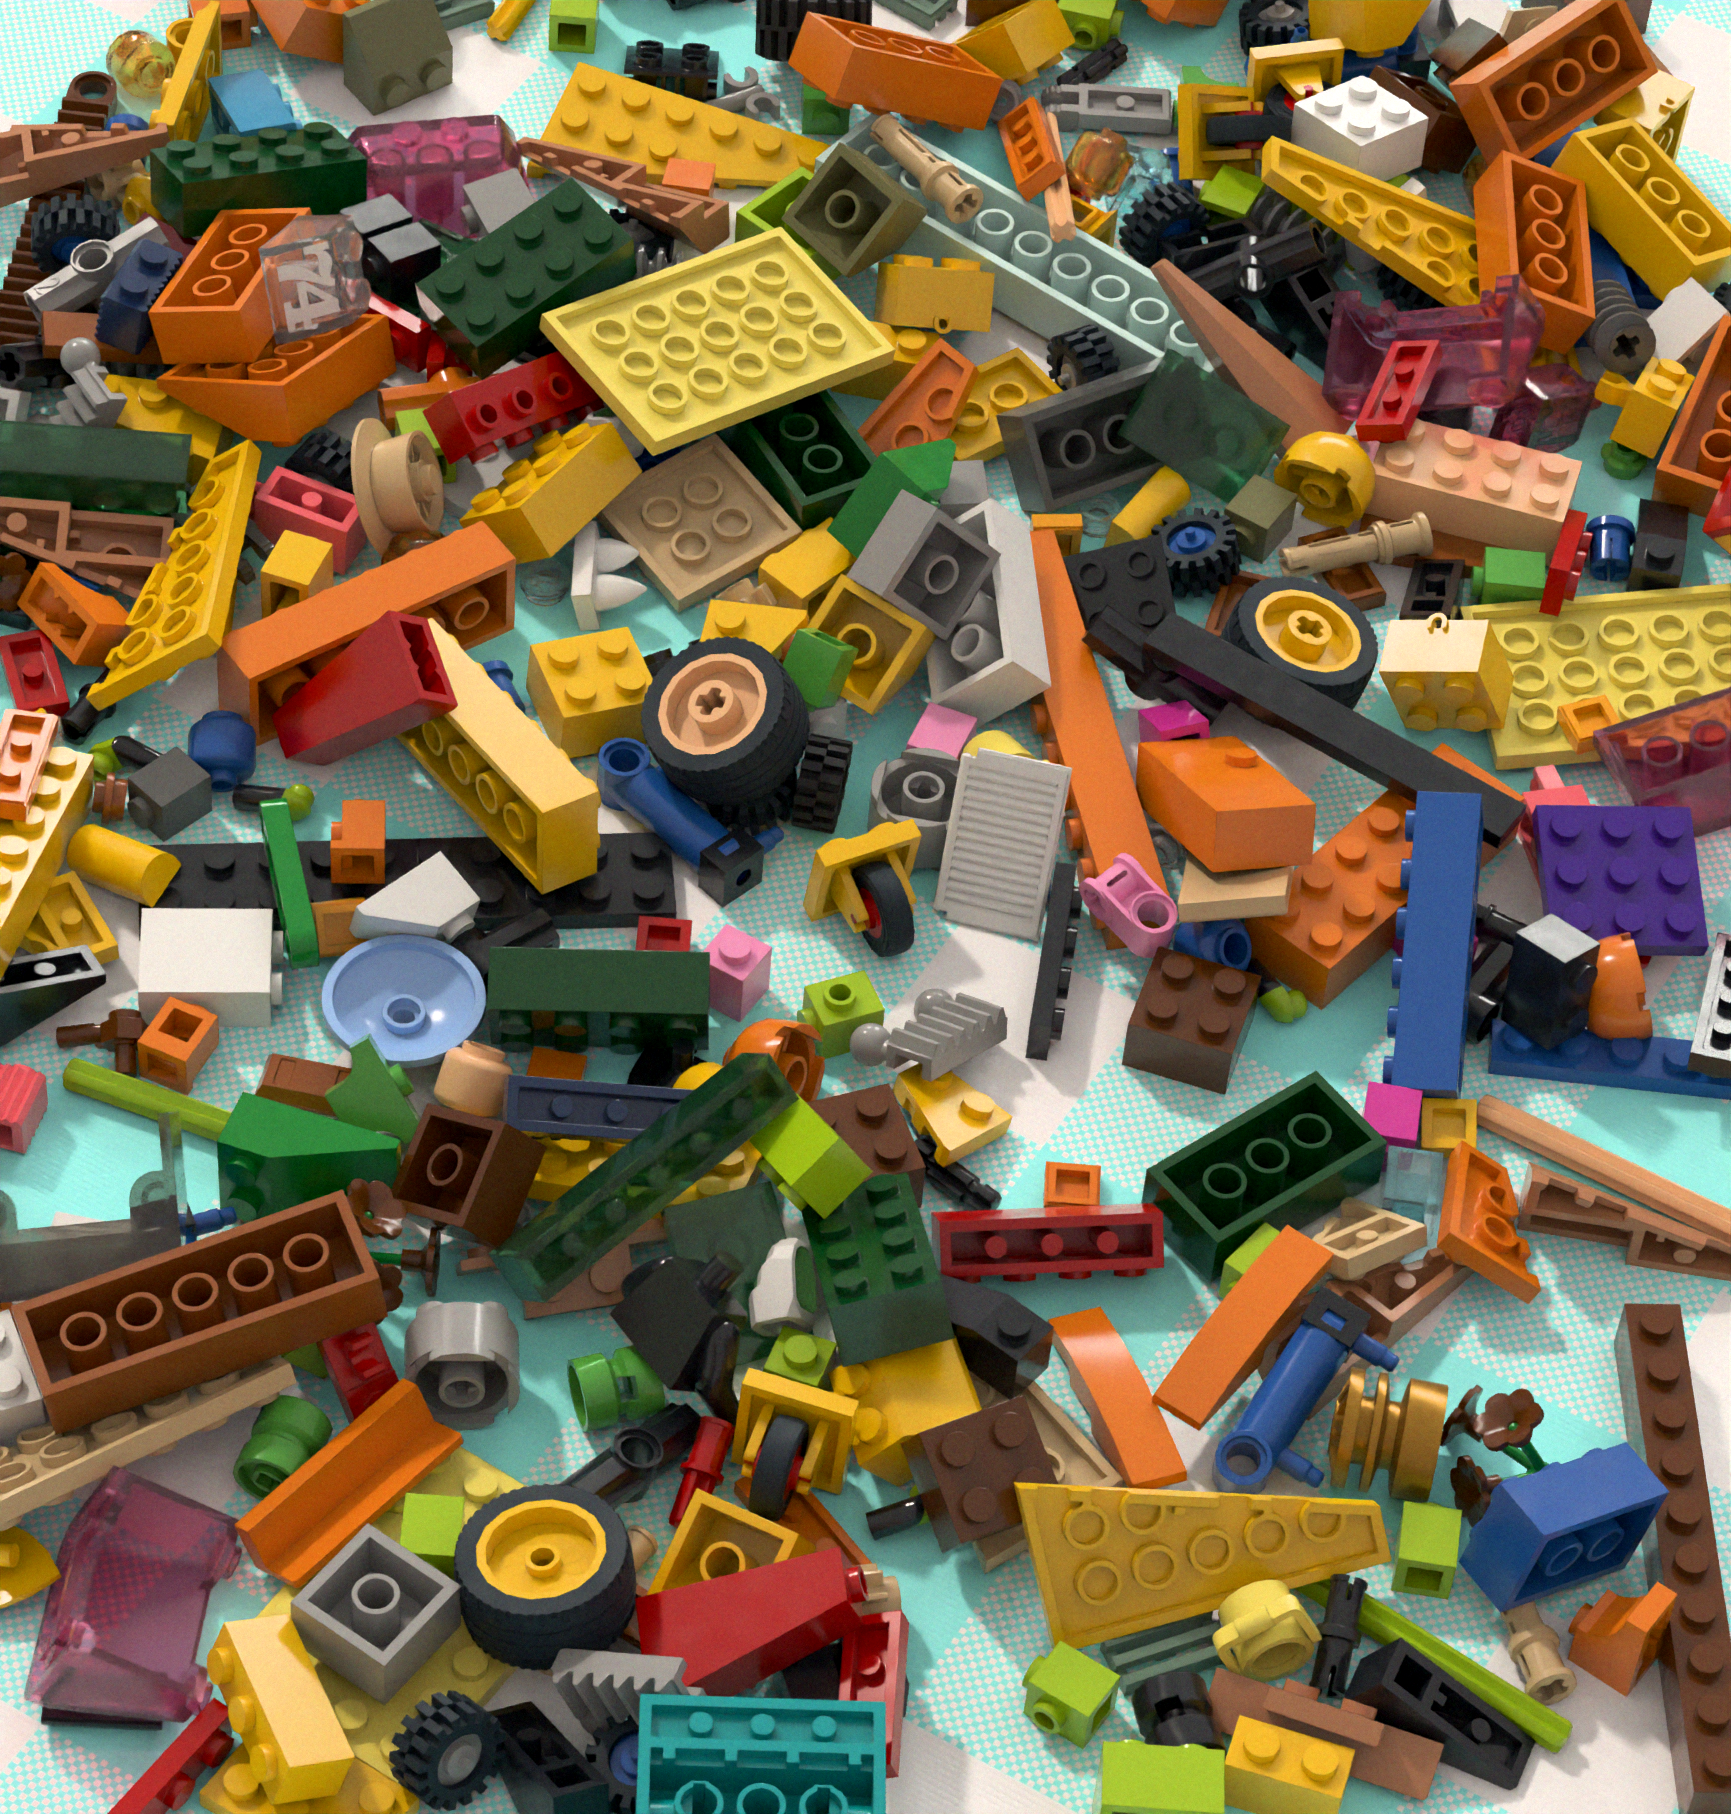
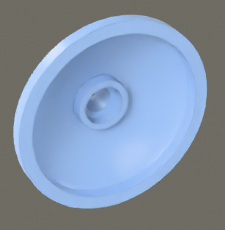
M411 934L388 935L363 942L346 952L336 961L328 972L323 984L321 996L322 1014L327 1029L333 1038L348 1052H350L349 1047L353 1042L370 1033L390 1067L399 1063L402 1068H414L444 1060L447 1050L454 1047H462L464 1040L471 1041L475 1037L485 1015L486 991L483 979L475 965L453 946L426 936Z

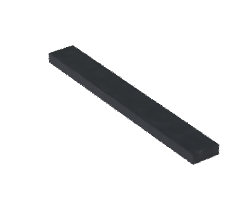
M1172 611L1144 641L1142 654L1415 804L1417 801V791L1482 794L1485 815L1483 841L1497 849L1524 818L1527 807L1524 803Z

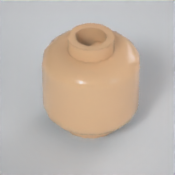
M464 1040L462 1047H454L447 1050L434 1087L435 1098L450 1109L485 1118L498 1116L503 1108L504 1079L508 1075H513L511 1066L503 1061L505 1053L491 1046L469 1040Z

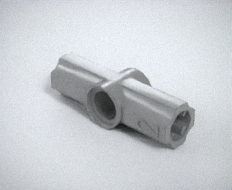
M150 216L108 242L95 239L79 244L71 253L70 265L23 292L26 303L37 321L41 324L42 311L74 312L88 303L99 306L102 302L100 300L101 296L139 240L145 238L171 249L170 243L160 226Z

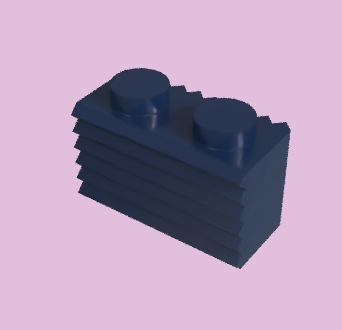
M145 238L137 242L100 298L102 302L99 307L101 309L98 312L99 317L96 320L98 324L95 327L97 331L94 334L98 341L133 355L142 353V348H145L146 342H149L150 336H153L154 333L148 312L183 264L184 257L181 252Z

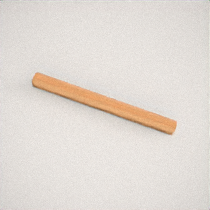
M1048 112L1046 117L1065 169L1057 118L1053 113ZM1065 173L1043 190L1050 236L1057 243H1060L1064 238L1072 241L1077 235L1067 174Z
M1484 1095L1477 1104V1125L1699 1231L1731 1244L1730 1208L1494 1096Z

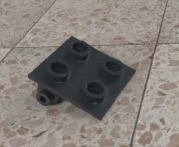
M641 40L636 42V46L627 45L624 74H631L633 77L627 78L654 87L657 86V76H661V89L666 90V77H675V94L678 95L680 94V78H685L684 97L704 103L717 97V82H708V79L717 80L719 51H710V46L701 43H687L682 45V49L664 48V44L659 41Z
M1161 534L1063 557L1086 631L1107 604L1148 635L1158 627L1171 611L1176 613Z

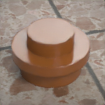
M113 772L107 773L106 782H95L92 812L102 814L101 824L109 825V820L123 822L128 780L115 778V773Z

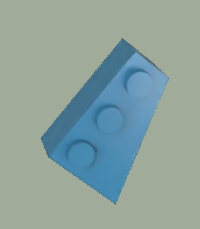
M263 69L207 78L212 122L217 135L233 134L245 137L258 135L260 130L266 128H279L285 131L303 129L301 120H294L289 101L283 102L279 85L272 84Z

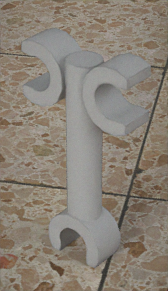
M751 66L745 67L744 82L734 80L729 73L724 74L723 91L725 96L704 102L732 113L745 109V117L759 121V112L761 111L769 113L774 120L780 119L781 104L779 98L772 93L765 92L763 86L758 85V72Z

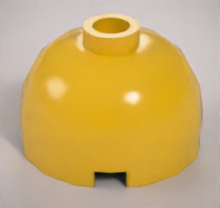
M1318 431L1298 439L1289 448L1274 470V483L1298 495L1297 502L1305 507L1301 515L1308 520L1329 528L1339 526L1349 528L1354 520L1359 521L1375 493V468L1368 454L1355 438L1345 434Z

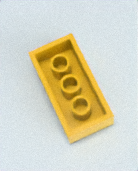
M1632 117L1572 134L1550 168L1585 181L1587 214L1590 226L1611 244L1619 253L1620 259L1642 278L1656 298L1664 301L1672 289L1682 286L1690 277L1697 281L1708 293L1715 292L1720 284L1724 282L1728 284L1730 282L1731 223Z

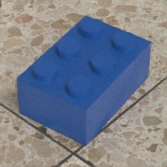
M1627 1442L1604 1450L1594 1448L1585 1453L1581 1458L1563 1464L1553 1462L1542 1468L1539 1472L1521 1478L1511 1476L1499 1483L1490 1495L1492 1502L1482 1520L1471 1529L1469 1533L1471 1540L1458 1562L1500 1613L1624 1569L1669 1491Z

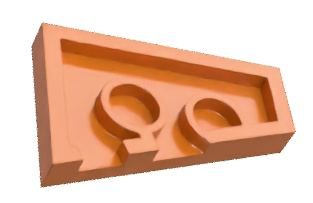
M939 338L857 431L877 458L881 452L950 438L980 372L971 361L942 338Z
M1462 1140L1449 1154L1436 1247L1441 1249L1454 1263L1468 1266L1526 1304H1529L1541 1291L1538 1277L1527 1272L1525 1261L1531 1256L1528 1241L1517 1236L1514 1221L1520 1213L1507 1168Z

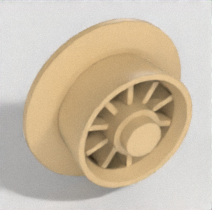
M366 418L361 420L355 429L351 446V476L355 501L363 528L372 546L384 558L393 559L403 553L408 541L409 532L435 531L440 527L445 504L442 473L435 450L423 432L416 430L392 438L387 428L378 419Z

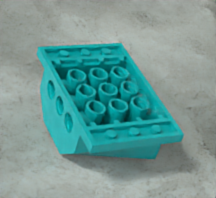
M640 1694L635 1814H886V1702Z

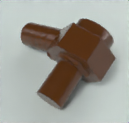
M116 1009L109 1012L107 1021L98 1025L86 1023L57 1027L56 1041L60 1049L94 1044L98 1049L114 1052V1071L136 1078L137 1041L149 1025L142 1019V1014L138 1010Z

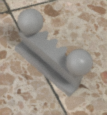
M77 337L69 340L63 346L60 354L62 367L77 383L64 388L63 392L68 397L67 400L56 403L55 407L60 415L51 417L46 414H36L29 417L21 428V439L42 468L86 479L128 399L124 393H111L105 385L104 381L109 372L104 366H99L101 354L97 345L87 338Z
M933 988L922 992L915 1001L914 1016L917 1022L908 1020L905 1022L904 1029L895 1027L892 1029L891 1035L886 1028L879 1024H863L852 1033L849 1048L853 1058L865 1066H878L886 1061V1066L895 1069L910 1060L923 1064L922 1079L931 1082L1006 1040L1008 1017L1005 1015L1004 1007L961 992L956 994L954 1001L948 992Z
M564 1648L559 1651L550 1669L553 1673V1685L574 1717L579 1719L581 1726L591 1735L598 1726L607 1732L610 1727L606 1718L611 1715L617 1723H623L631 1714L636 1724L639 1725L640 1694L707 1696L703 1688L686 1687L683 1684L681 1678L688 1664L684 1658Z

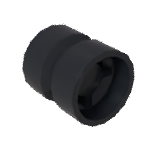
M1188 1671L1170 1672L1158 1675L1144 1682L1135 1690L1131 1697V1705L1139 1732L1145 1737V1744L1175 1747L1184 1744H1197L1207 1749L1225 1750L1226 1759L1227 1750L1218 1722L1212 1718L1214 1713L1205 1681L1199 1674Z

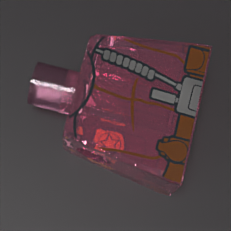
M1563 362L1513 370L1488 438L1513 442L1519 446L1547 453H1558L1574 445L1579 440L1588 413L1601 407L1602 401L1595 398L1597 384L1592 381L1587 382L1569 364Z

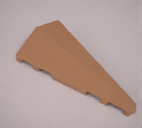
M166 122L158 123L156 129L129 131L126 123H112L110 131H86L83 124L11 125L10 131L0 132V208L149 156L150 149L166 147V144L170 142Z
M526 136L516 142V151L522 157L565 180L572 177L587 192L702 254H707L730 237L729 202L647 183L645 164Z
M1166 258L1161 259L1150 267L1151 272L1227 390L1236 391L1280 461L1298 439L1318 431L1339 434L1347 433L1357 418L1356 414Z
M0 497V544L44 562L55 563L66 571L138 599L155 564L160 562L166 564L173 551L167 544V541L173 530L176 529L174 518L72 510L71 502Z
M1528 1162L1520 1194L1518 1230L1626 1247V1265L1731 1281L1730 1243Z
M1437 1247L1427 1250L1423 1259L1404 1265L1400 1261L1384 1264L1366 1272L1365 1276L1359 1280L1340 1281L1334 1279L1328 1281L1325 1287L1369 1313L1371 1318L1365 1334L1385 1345L1389 1350L1476 1271L1466 1265L1454 1263ZM1317 1292L1305 1295L1300 1300L1297 1315L1265 1349L1263 1361L1257 1368L1262 1381L1299 1327L1302 1315ZM1352 1353L1347 1363L1342 1364L1308 1416L1307 1421L1311 1420L1341 1393L1349 1378L1351 1367L1367 1369L1372 1364Z

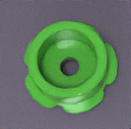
M1611 440V443H1605L1601 448V457L1604 459L1603 467L1610 476L1616 479H1634L1647 466V456Z

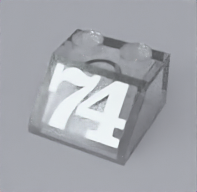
M353 214L298 216L259 248L276 344H285L350 326L369 309L371 288L363 274L361 263L363 243L361 235L355 229Z

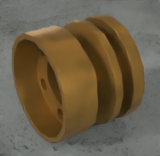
M1351 1367L1349 1378L1340 1395L1337 1396L1327 1453L1331 1469L1330 1486L1345 1487L1349 1466L1352 1463L1362 1465L1358 1491L1368 1492L1378 1468L1389 1470L1388 1489L1391 1498L1417 1503L1428 1502L1441 1443L1448 1398V1385L1411 1378L1402 1401L1396 1402L1390 1400L1388 1373L1380 1372L1375 1395L1370 1397L1363 1395L1366 1369Z

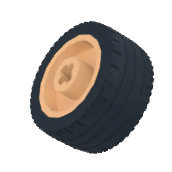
M716 637L715 639L697 642L695 645H690L687 649L681 650L679 654L674 655L669 662H666L664 667L657 672L656 677L652 679L651 685L648 686L641 711L642 732L648 748L669 779L688 796L699 802L710 803L713 806H735L736 804H745L748 801L752 802L754 799L761 798L764 794L770 793L772 789L777 788L782 781H785L787 776L794 771L795 766L797 767L800 758L803 756L806 742L809 739L808 732H810L809 714L803 696L783 665L770 652L755 642H749L747 639H739L738 637Z

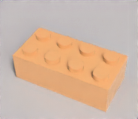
M1416 418L1406 440L1379 444L1373 461L1375 468V493L1364 513L1395 521L1410 519L1413 513L1422 511L1429 521L1431 530L1508 549L1545 553V565L1550 566L1567 512L1573 506L1583 462L1566 458L1560 454L1547 453L1519 446L1513 442L1500 441L1472 434L1462 429H1452L1421 421Z

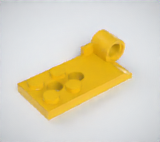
M210 1L205 8L197 11L195 18L176 20L166 30L167 69L171 79H164L161 89L160 110L153 109L149 121V130L156 129L158 123L166 122L170 142L174 140L198 142L211 107L207 78L223 75L220 2Z

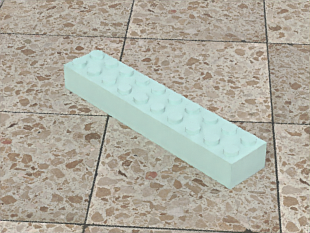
M871 113L815 158L814 175L839 142L867 155L929 210L898 252L933 258V266H940L941 257L981 262L980 271L995 273L992 307L1050 340L1053 336L1089 324L1096 325L1099 331L1103 330L1107 335L1106 343L1112 342L1115 348L1112 352L1114 358L1119 357L1121 365L1117 366L1118 372L1165 355L1190 356L1194 358L1207 411L1229 392L1150 269L1077 227V235L1072 241L1064 238L1060 243L1054 242L1050 236L1047 212L1044 208L1031 201L1027 202L1023 196L915 134L911 133L933 156L940 161H949L958 168L959 176L967 184H974L982 190L984 196L981 208L969 221L962 224L951 222L945 215V209L937 201H930L923 196L917 179L892 158L883 147L871 139L870 132H873L871 126L880 117L879 115Z

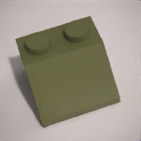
M372 0L343 12L344 85L373 116L453 83V47L433 0Z
M839 142L781 219L844 276L851 278L898 251L929 210L867 155Z

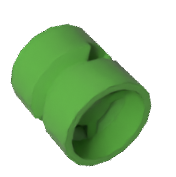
M634 1345L616 1349L612 1359H607L602 1353H596L568 1360L567 1374L570 1394L578 1422L584 1432L616 1425L620 1415L623 1414L631 1421L652 1417L665 1407L663 1382ZM622 1377L625 1390L622 1393L619 1392L616 1379Z
M279 1395L273 1402L263 1405L252 1426V1437L243 1445L234 1464L232 1473L235 1481L245 1492L262 1501L329 1442L333 1431L330 1419L322 1410L310 1402L294 1396Z

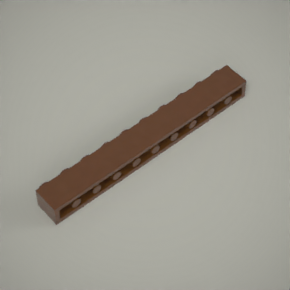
M1624 1303L1613 1344L1627 1443L1669 1491V1494L1643 1536L1641 1544L1648 1593L1657 1581L1677 1593L1658 1655V1665L1679 1814H1731V1638L1680 1304Z

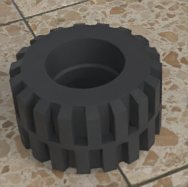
M756 0L755 54L767 60L789 62L807 11L872 26V0Z

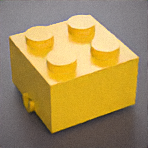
M1658 69V73L1594 115L1593 122L1597 126L1632 117L1675 163L1695 86Z
M894 254L893 263L879 262L874 320L898 326L934 328L941 334H947L951 330L990 332L995 273L980 271L981 262L970 261L969 259L941 257L940 266H933V258L919 255Z
M1435 613L1428 620H1390L1379 673L1405 728H1413L1419 731L1464 729L1471 732H1478L1484 729H1504L1514 676L1489 620H1447L1443 613ZM1435 621H1442L1441 628H1436Z
M628 627L530 645L526 690L549 740L557 749L564 750L569 759L597 754L606 742L615 738H631L647 744L642 732L641 711L643 709L642 703L645 700V693H647L648 686L651 685L653 678Z

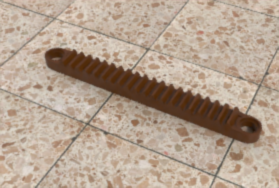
M87 71L74 77L70 82L66 97H62L61 109L58 110L57 122H54V124H83L86 131H104L107 121L115 115L117 110V85L114 78L100 71ZM89 92L105 94L97 99H88L82 96ZM87 178L41 193L29 199V209L25 211L24 224H21L20 237L16 239V250L12 251V263L8 264L7 276H4L3 290H0V349L4 344L35 341V336L41 334V324L27 305L23 292L51 276V269L43 273L38 269V263L34 264L32 259L31 223L33 213L38 212V206L43 202L51 206V198L59 196L61 201L64 202L67 201V194H76V200L82 201L84 194L90 195L91 193L87 184ZM27 387V388H18V389H16V390H21V391H26V392H28L29 387Z

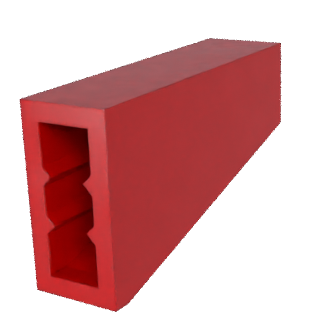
M388 610L273 713L271 717L286 759L326 766L453 711L458 706L427 618Z
M836 1547L635 1598L641 1654L684 1658L688 1665L681 1680L686 1687L703 1688L707 1696L733 1697L862 1627L864 1621L861 1602L869 1600L865 1574L860 1565L852 1566L841 1547Z

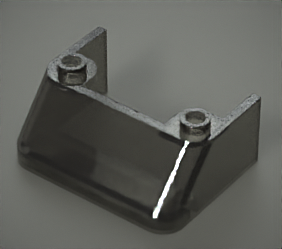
M179 1111L157 1113L163 1170L145 1173L133 1184L129 1194L131 1219L19 1229L15 1203L6 1192L0 1189V1303L30 1300L186 1245L187 1189Z

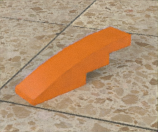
M1286 1225L1253 1262L1202 1326L1154 1393L1152 1402L1200 1431L1261 1365L1265 1349L1297 1315L1300 1300L1331 1268L1334 1253L1291 1226Z
M1099 1306L1048 1319V1323L1054 1327L1052 1344L1069 1366L1070 1387L1090 1414L1091 1434L1129 1488L1156 1489L1187 1481V1470L1157 1404L1152 1402L1153 1396L1123 1340L1102 1308Z

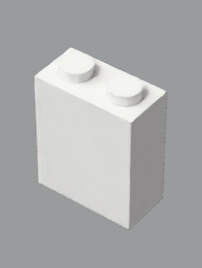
M142 908L138 975V1006L142 1019L150 1025L171 996L188 1004H198L206 1008L210 1013L217 1015L219 1027H271L272 1005H282L283 975L282 972H273V963H284L283 931H273V909Z

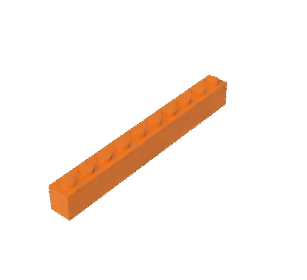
M1054 529L1030 531L1051 679L1050 688L1030 698V722L1033 734H1041L1043 740L1041 746L1042 761L1047 759L1050 763L1073 768L1064 811L1067 818L1065 821V837L1068 849L1070 851L1076 850L1078 854L1077 877L1079 885L1086 878H1097L1113 866V859L1120 853H1127L1139 862L1146 874L1170 897L1092 649L1081 641L1086 630ZM1089 910L1093 930H1101L1106 950L1128 948L1104 921L1098 919ZM1141 921L1148 928H1160V925L1153 921Z

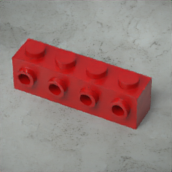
M560 351L450 392L422 412L449 465L469 458L472 465H476L499 453L497 447L505 444L508 451H511L535 438L533 432L541 430L543 435L553 430L559 431L571 424L568 418L576 416L580 423L583 422L588 414L605 406L602 403L601 397Z
M1153 1203L931 1212L932 1253L938 1272L972 1284L981 1282V1276L1003 1275V1280L1009 1282H1026L1036 1280V1273H1058V1278L1086 1279L1092 1277V1271L1114 1270V1276L1138 1277L1147 1275V1269L1164 1268L1163 1212Z

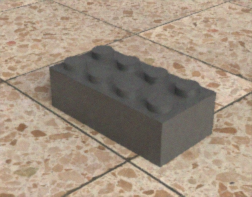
M1165 355L996 415L1021 510L1048 513L1154 475L1160 467L1163 468L1165 465L1173 468L1218 452L1194 358L1190 356Z

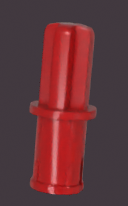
M712 1416L701 1417L692 1451L687 1462L681 1463L679 1468L683 1478L668 1519L669 1524L676 1529L680 1525L696 1488L712 1495L715 1486H721L724 1481L721 1471L735 1434V1427H732L733 1425L725 1420Z

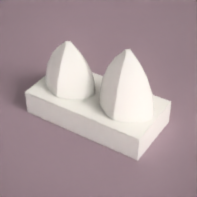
M590 521L575 535L571 599L580 631L600 629L601 611L623 606L647 591L646 586L635 580L617 575H609V573L622 569L639 556V551L625 542L612 538H600L596 521Z

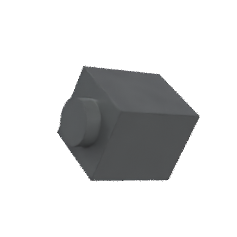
M177 746L127 777L129 794L127 808L131 818L140 828H148L163 842L213 811L211 775Z

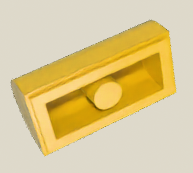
M1166 465L1163 468L1160 467L1113 519L1103 548L1147 538L1148 535H1153L1151 529L1155 524L1163 526L1162 519L1170 515L1175 519L1178 516L1177 511L1183 510L1191 500V491L1184 478Z
M87 824L78 829L71 838L67 848L68 867L71 871L76 872L79 879L152 908L182 865L172 854L95 824Z

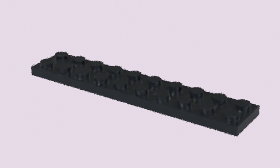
M654 832L599 834L601 845L597 849V873L545 894L539 892L489 837L386 839L385 884L331 883V841H296L310 903L364 897L367 900L441 851L481 899L473 919L475 922L473 928H480L483 931H491L532 908L536 910L542 908L552 918L555 929L638 927L639 916L676 919L677 914L671 847ZM263 842L149 845L172 854L182 864L153 908L273 909V931H282ZM139 903V941L141 937L142 908H152L142 903Z

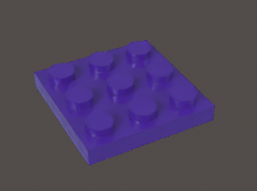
M1535 806L1532 813L1544 917L1552 913L1595 941L1608 936L1630 932L1638 956L1705 955L1709 943L1690 807Z

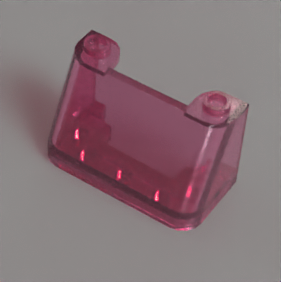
M1520 274L1496 276L1494 293L1491 290L1482 291L1480 304L1399 312L1391 300H1382L1380 308L1362 303V294L1359 290L1336 292L1321 395L1329 406L1337 411L1340 417L1347 420H1357L1393 341L1440 340L1443 357L1419 411L1476 406L1500 408L1505 403L1514 400L1544 334L1545 310Z
M113 1465L76 1513L61 1542L55 1565L62 1577L50 1584L25 1686L24 1699L51 1710L185 1723L191 1715L197 1716L210 1700L213 1683L207 1681V1667L195 1663L210 1591L220 1578L228 1580L233 1575L241 1558L242 1548L236 1545L238 1532L234 1526L239 1520Z

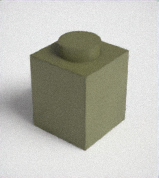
M1254 474L1225 507L1224 515L1230 518L1231 524L1234 523L1240 553L1262 564L1292 530L1298 495L1257 474Z

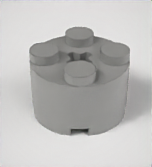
M911 748L902 751L901 758L893 760L888 764L887 759L884 760L873 773L867 830L869 832L877 825L885 822L897 824L913 818L922 835L913 868H931L935 871H940L960 761L940 750Z
M429 1301L417 1308L416 1318L408 1326L404 1338V1379L417 1384L434 1421L453 1430L480 1429L493 1424L495 1414L507 1407L509 1413L516 1406L520 1395L519 1334L514 1323L508 1318V1310L503 1304L495 1301H486L480 1304L474 1302H451L444 1304L438 1301Z

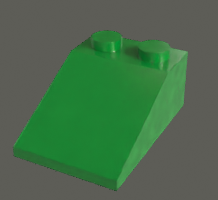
M950 438L881 452L827 531L858 559L902 489L940 509L941 505L937 501L948 487L957 444Z
M243 1092L217 1140L220 1209L231 1206L235 1209L238 1219L250 1221L343 1190L347 1197V1186L357 1178L363 1179L369 1184L372 1181L378 1180L392 1189L401 1167V1139Z

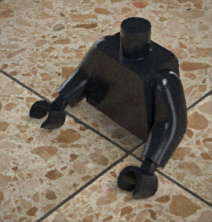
M721 1249L715 1252L707 1264L701 1260L685 1259L677 1255L662 1256L642 1264L627 1274L622 1281L621 1292L624 1299L611 1311V1317L669 1390L697 1393L713 1417L731 1423L732 1427H736L739 1400L734 1391L733 1377L739 1353L740 1333L747 1322V1312L729 1290L745 1271L743 1265L735 1256Z

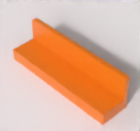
M402 1378L235 1523L234 1526L256 1568L294 1588H299L331 1561L367 1523L370 1525L374 1523L464 1443L461 1433L434 1421L417 1384Z

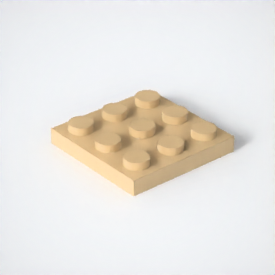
M716 433L637 476L595 516L614 539L625 542L639 551V556L633 561L678 613L759 568V565L767 556L780 552L796 541L802 534L799 526Z

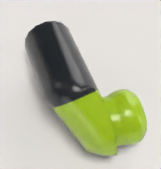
M126 735L117 736L95 744L87 753L94 755L93 780L105 781L107 780L108 772H115L127 766L140 770L163 755Z
M238 784L233 791L232 802L237 810L259 812V801L286 798L291 820L299 821L311 813V806L314 804L315 797L312 790L302 784H294L289 789Z
M1251 958L1246 971L1262 976L1258 1000L1271 1016L1281 1023H1292L1293 1018L1303 1017L1308 1010L1305 995L1298 989L1287 992L1258 959Z
M916 1484L909 1492L910 1498L866 1512V1519L874 1540L930 1523Z

